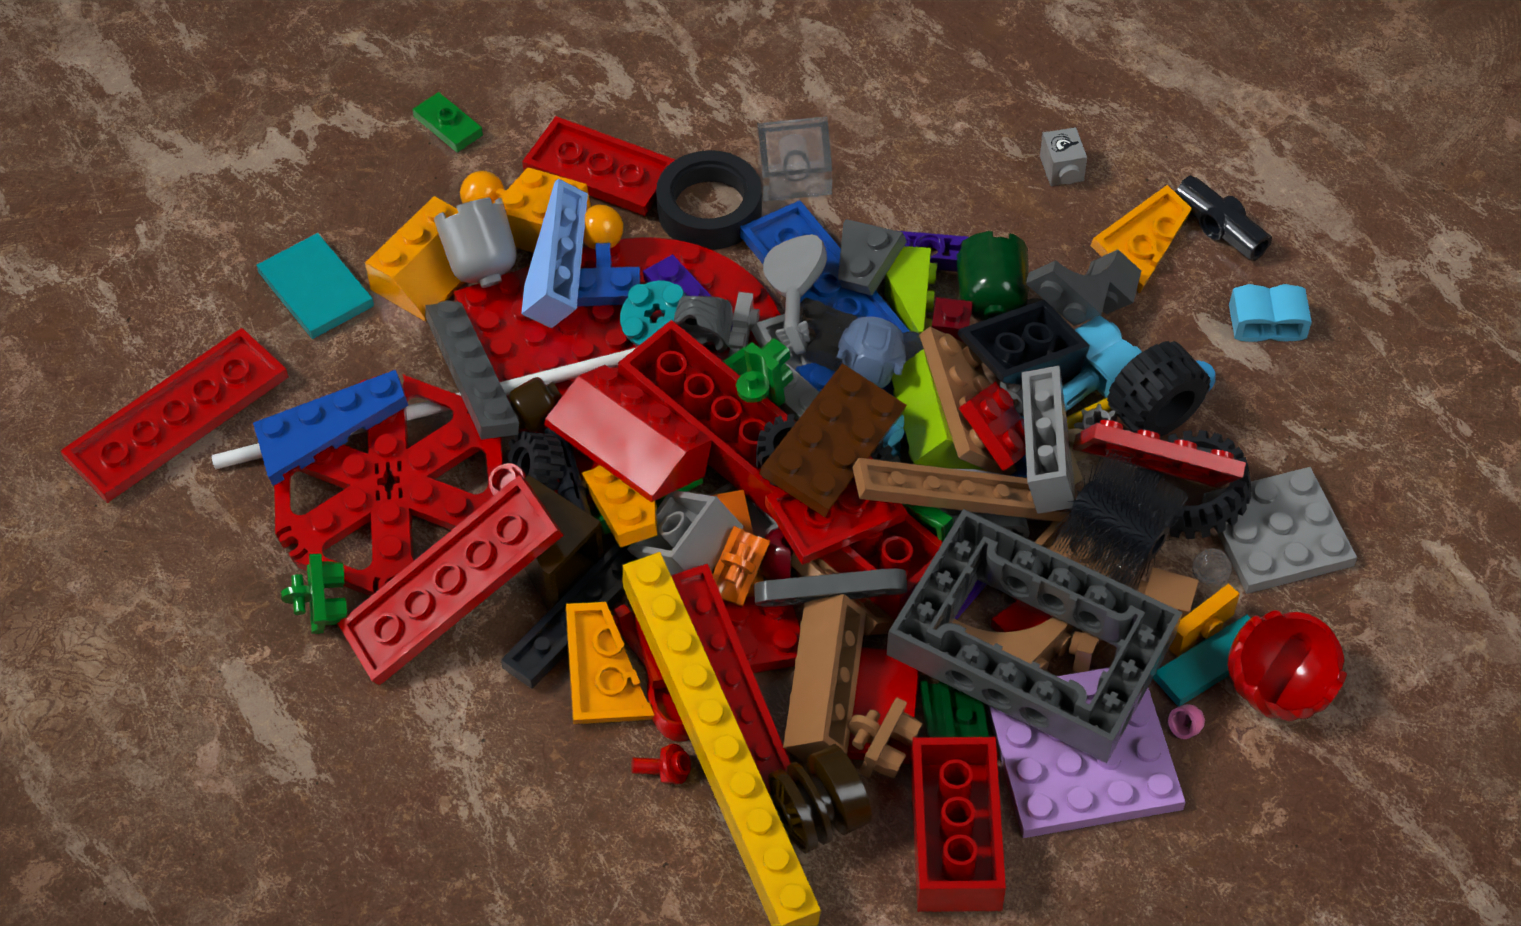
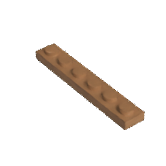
M858 458L852 467L859 499L953 510L965 509L971 512L1061 522L1071 513V510L1066 512L1070 509L1068 508L1037 514L1027 478L866 458Z

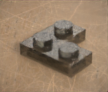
M805 297L800 303L799 323L807 321L809 336L815 338L807 347L805 359L837 371L842 364V359L837 358L839 341L844 330L849 328V325L857 317L824 305L820 301Z

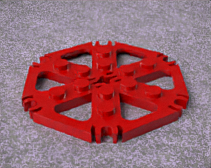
M402 374L404 379L402 387L407 402L412 398L418 397L449 408L453 411V418L450 422L408 448L407 411L405 407L367 430L368 454L346 445H341L336 449L331 445L313 456L315 462L303 469L299 465L283 474L285 480L274 485L275 535L283 549L291 544H298L288 554L293 563H296L298 568L307 571V565H309V554H322V562H336L326 558L323 555V551L371 521V564L362 570H357L343 564V586L368 596H372L376 592L377 584L380 589L414 561L412 515L452 530L494 496L489 487V476L497 466L504 464L502 437L481 440L460 395ZM480 450L485 452L487 457L488 486L484 492L472 494L435 480ZM376 467H378L379 470L378 474H376ZM389 469L396 482L393 484V490H391V499L384 487L389 478ZM300 471L344 488V490L304 515H297L291 511V477L296 472Z

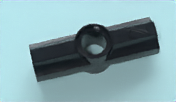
M1192 175L1182 180L1180 186L1175 190V193L1192 208L1190 213L1199 219L1201 229L1212 240L1223 238L1249 260L1252 259L1254 261L1263 256L1264 252L1271 245L1272 236L1246 216L1244 206L1234 196L1228 195L1223 198L1200 179Z

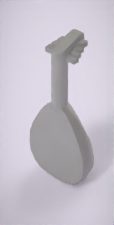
M813 234L795 237L776 245L768 252L763 264V272L770 285L778 294L786 298L784 328L776 330V336L787 346L790 352L794 351L796 355L807 352L806 341H810L807 321L799 323L800 297L816 282L822 274L827 261V251L824 243L817 235Z

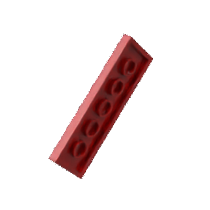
M240 328L60 450L63 459L106 503H109L289 378L287 369L243 328Z
M518 475L337 624L371 681L380 686L562 538L564 534L528 481L521 475Z

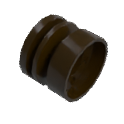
M832 744L807 757L808 773L795 761L787 766V772L780 768L768 775V784L774 807L783 827L798 849L805 854L818 848V841L823 845L833 841L831 823L838 832L846 835L872 822L870 802L864 785L849 757L836 744Z

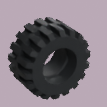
M1165 341L1141 352L1121 370L1109 389L1110 393L1107 396V401L1109 402V407L1116 411L1117 416L1131 432L1137 433V430H1149L1160 434V437L1177 429L1196 412L1206 398L1211 380L1208 373L1181 344L1176 341Z

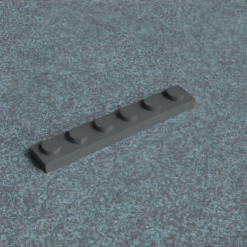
M442 301L438 304L426 305L425 318L481 440L518 435L519 421L462 303Z

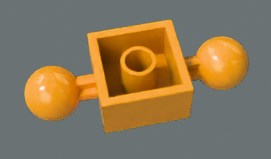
M527 167L507 190L504 189L502 181L495 174L489 171L473 172L464 179L460 188V197L462 203L490 197L492 204L495 203L496 199L502 198L515 247L534 253L554 182L557 179H561L588 193V189L585 183ZM588 194L583 243L596 250V243H610V248H612L622 237L624 229L622 218L615 209L607 205H594L591 207Z

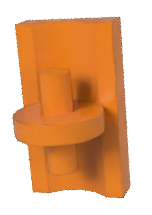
M733 526L713 573V578L723 600L743 607L769 547V540L752 535L741 528Z

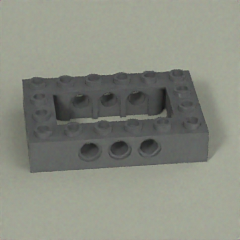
M963 509L890 628L886 655L1107 763L1177 634L1183 612ZM977 580L1117 647L1114 661L1108 672H1102L1096 694L1090 705L1086 703V690L1078 682L1071 679L1067 682L1040 669V664L1034 661L1030 664L1003 651V646L997 643L993 646L966 633V628L952 623Z

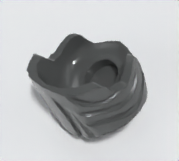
M683 296L676 308L674 322L703 346L714 344L718 353L727 350L733 319L730 302L723 298L712 296Z

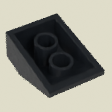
M1045 300L961 328L957 334L1002 383L1022 385V372L1053 366L1060 367L1062 384L1071 381L1081 372L1090 347Z

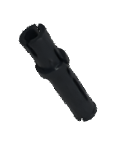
M546 428L544 433L554 435V438L560 441L558 446L563 448L560 458H564L565 465L560 466V471L564 472L563 478H558V482L561 485L557 493L593 516L587 500L588 486L585 481L581 480L571 444L550 428Z

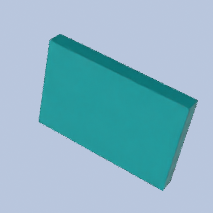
M319 233L256 265L258 273L311 339L374 307L373 298Z

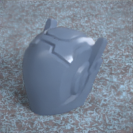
M857 318L852 321L849 328L844 330L839 341L837 358L842 359L844 365L878 387L883 388L889 384L893 373L896 375L902 374L903 365L906 362L903 334L896 325L883 318Z

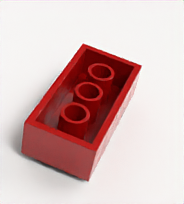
M996 737L913 738L911 781L917 912L1003 911L1006 881Z

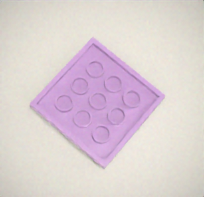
M1109 668L1057 677L1067 682L1071 679L1082 685L1087 693L1086 703L1090 705L1096 694L1102 672H1108ZM1147 688L1107 763L985 703L1023 838L1184 810L1185 799L1149 688Z

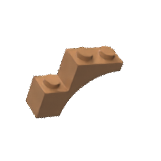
M1153 567L1149 581L1141 580L1138 591L1183 612L1182 619L1191 612L1199 580ZM1074 631L1069 648V654L1075 655L1072 671L1079 673L1090 671L1095 659L1110 643L1085 631Z
M1054 616L1038 626L1014 632L981 630L956 619L952 622L966 628V633L993 646L995 643L1003 646L1002 650L1030 664L1032 661L1040 664V669L1044 671L1048 669L1049 661L1056 654L1062 656L1069 649L1073 637V625Z

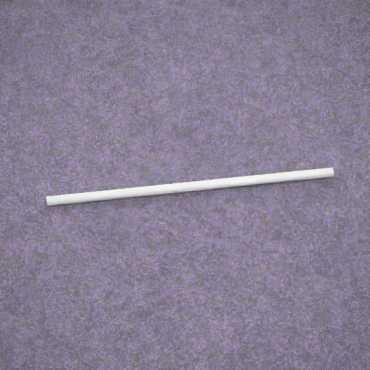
M635 348L502 381L500 384L506 396H508L512 390L535 377L541 378L547 385L552 381L555 384L575 379L579 375L602 365L612 369L618 368V362ZM428 400L411 404L406 407L407 421L451 409ZM360 428L350 435L366 432L367 430ZM259 443L214 454L212 455V462L216 470L263 457Z

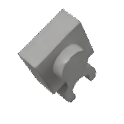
M738 293L732 319L733 327L728 345L730 347L728 358L748 345L751 329L759 322V309H754L753 293Z

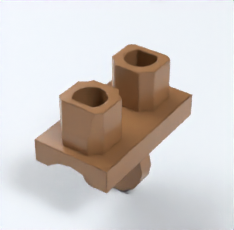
M896 697L881 726L877 723L880 714L875 710H869L867 716L855 715L852 717L848 724L849 730L855 736L852 745L857 749H863L866 742L872 743L864 757V762L858 772L859 774L870 778L875 770L895 779L906 754L887 745L890 738L911 747L912 739L917 737L922 726L920 721L904 712L907 702Z

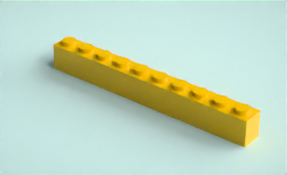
M658 552L624 564L623 588L771 926H818L821 909L661 553Z

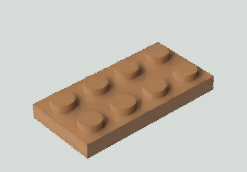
M932 327L927 328L919 336L958 458L990 472L1010 476L1017 471L1015 464L1002 471L959 410L960 406L991 385L986 378L982 366L983 362L967 344L955 339L950 334H945Z

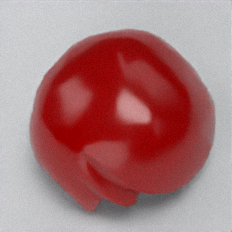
M1274 610L1262 617L1258 615L1253 616L1236 635L1228 654V670L1237 693L1253 709L1270 719L1280 718L1284 721L1308 719L1315 713L1324 711L1332 703L1347 677V673L1342 670L1344 666L1343 650L1332 629L1317 617L1303 612L1282 614L1280 611Z

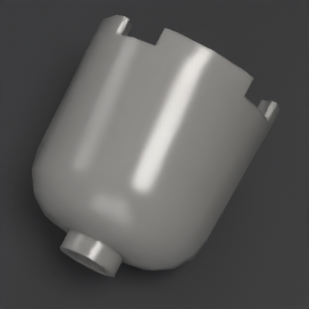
M490 197L470 201L456 206L457 214L446 218L445 213L441 212L435 216V226L455 277L466 283L480 282L481 288L501 283V275L512 269L517 258L516 247L502 198L496 199L494 204H492Z

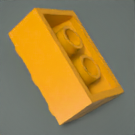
M435 196L365 262L371 291L425 322L427 321L425 318L426 305L447 301L454 294V291H457L465 283L453 274L434 222V217L439 213L444 212L447 218L457 214L458 210Z

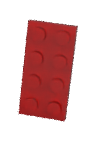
M555 116L523 159L522 165L523 171L529 167L587 184L590 196L645 216L657 200L656 188L661 173L676 159Z
M1100 420V423H1096L1075 435L1073 450L1099 457L1102 456L1103 458L1106 456L1110 460L1113 457L1112 460L1121 462L1124 458L1122 463L1125 462V464L1129 462L1130 465L1132 462L1133 466L1135 464V466L1141 468L1145 467L1148 470L1216 488L1241 479L1244 475L1246 462L1235 460L1234 454L1231 452L1214 449L1209 453L1197 450L1196 443L1186 440H1174V443L1160 440V434L1149 430H1137V433L1123 430V424L1111 420Z
M755 596L747 597L743 607L723 601L753 673L795 666L800 627L793 605L761 607L755 605ZM635 615V627L651 688H666L665 681Z

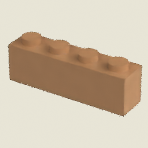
M844 594L813 600L804 604L783 748L806 764L809 755L832 744L841 747L846 755L848 752L850 737L848 724L853 715L866 611Z

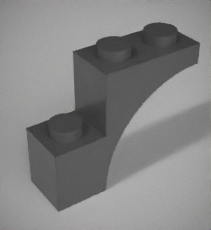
M1115 250L1091 261L1085 275L1075 273L1055 260L1029 272L1026 284L1073 326H1076L1102 315V311L1105 314H1109L1134 303L1141 270L1121 251Z

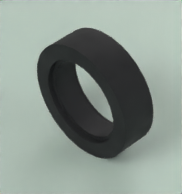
M705 150L686 154L670 163L661 173L657 182L656 193L659 222L664 231L674 240L693 243L711 250L727 248L743 241L740 237L741 226L761 218L762 186L760 178L747 161L731 153ZM702 182L727 184L735 188L743 198L742 203L735 211L717 218H699L689 215L677 205L676 200L684 189Z

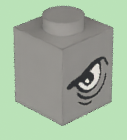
M1076 127L1043 132L1040 158L1050 186L1084 181L1087 156Z

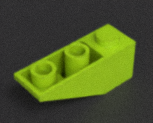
M904 246L885 275L884 296L893 312L922 345L919 334L932 327V319L925 318L926 312H933L935 291L928 290V284L935 285L937 263H930L931 248Z

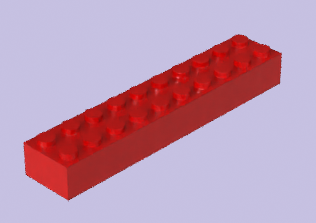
M670 320L618 362V374L641 388L646 394L668 407L672 412L711 438L712 444L707 464L738 490L744 489L745 496L773 518L765 506V496L781 488L771 485L769 480L764 479L759 474L761 468L757 469L756 466L757 442L761 430L764 431V426L767 422L770 421L774 425V420L778 416H781L783 422L787 421V414L767 397L755 403L742 400L738 396L736 383L740 375L673 320ZM907 513L906 521L822 556L820 559L838 573L879 569L906 570V593L869 598L896 620L943 542Z

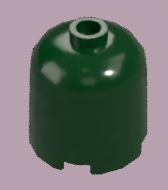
M993 231L977 233L963 240L962 249L957 254L960 300L973 301L971 317L984 321L1026 306L1029 286L1026 284L1029 274L1028 247L1024 240L1011 233L1009 234V239L993 237Z

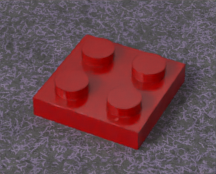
M996 381L959 407L961 413L1002 471L1026 455L1024 419L1021 418L1014 408L1011 395L1004 388H1000Z

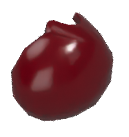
M777 527L765 536V539L769 540L770 544L759 569L766 580L793 578L791 573L795 570L791 566V558L794 551L780 528Z

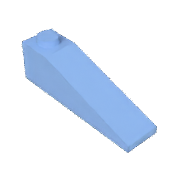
M557 179L554 182L525 281L521 312L522 315L550 328H553L577 309L585 213L588 193L561 179Z

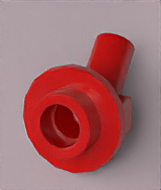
M669 744L662 747L660 758L633 757L631 763L632 774L660 775L661 782L665 784L679 785L684 783L691 770L690 757L678 744Z

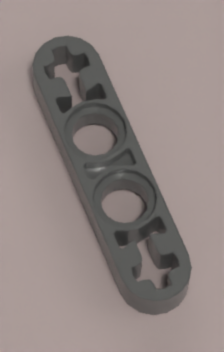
M879 569L761 581L754 584L755 605L761 607L799 605L844 594L850 599L900 595L907 592L906 570Z

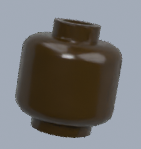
M535 377L510 392V405L519 421L520 430L526 428L528 431L535 433L546 427L544 425L545 418L562 397L553 381L546 385L541 378Z

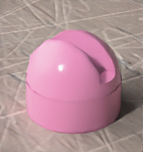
M1192 704L1173 709L1169 714L1168 723L1175 736L1181 739H1189L1202 730L1205 718L1200 709ZM1190 720H1192V724L1189 729L1188 727H1186V725L1190 722Z

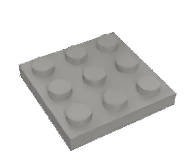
M1311 467L1251 481V500L1249 504H1246L1247 510L1243 516L1238 514V521L1233 526L1225 521L1226 530L1217 533L1246 594L1353 567L1357 560V556ZM1227 488L1204 493L1202 503L1214 500L1226 491Z

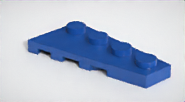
M390 371L253 422L266 472L272 486L285 480L283 474L299 465L303 469L315 462L313 456L331 445L336 449L348 442L347 438L351 433L360 428L368 430L407 407L408 402L397 371Z

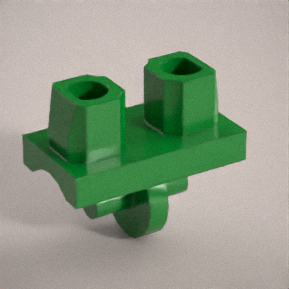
M772 338L762 348H759L754 343H750L744 349L748 372L742 374L736 383L738 396L746 402L755 403L763 400L768 395L772 402L780 407L785 402L784 388L794 379L793 372L785 364L791 358L790 350L775 338Z
M309 554V565H307L308 586L304 585L303 575H292V586L281 591V600L284 603L293 604L295 615L305 614V603L309 602L311 634L324 633L325 625H335L347 617L346 598L325 599L324 588L343 587L344 567L343 563L322 562V554Z

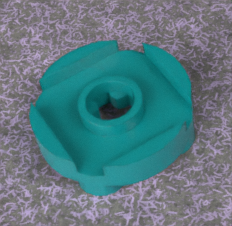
M660 280L646 284H636L629 290L628 298L621 309L620 324L626 337L636 347L670 320L674 321L679 300L683 296H687L682 287L669 281ZM661 310L662 313H665L664 317H658L657 323H652L650 316L655 311Z

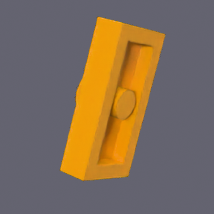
M1228 583L1182 618L1169 650L1179 657L1202 639H1208L1219 632L1223 623L1234 615L1240 593Z

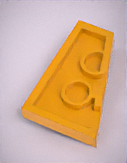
M1166 185L1095 236L1090 246L1101 257L1119 250L1141 270L1137 291L1141 293L1186 221L1192 208Z
M601 465L582 472L583 481L587 483L589 494L620 548L657 536L656 500L650 502Z
M607 603L566 604L573 724L652 720L655 715L645 698L640 686L641 682L631 665L623 640Z

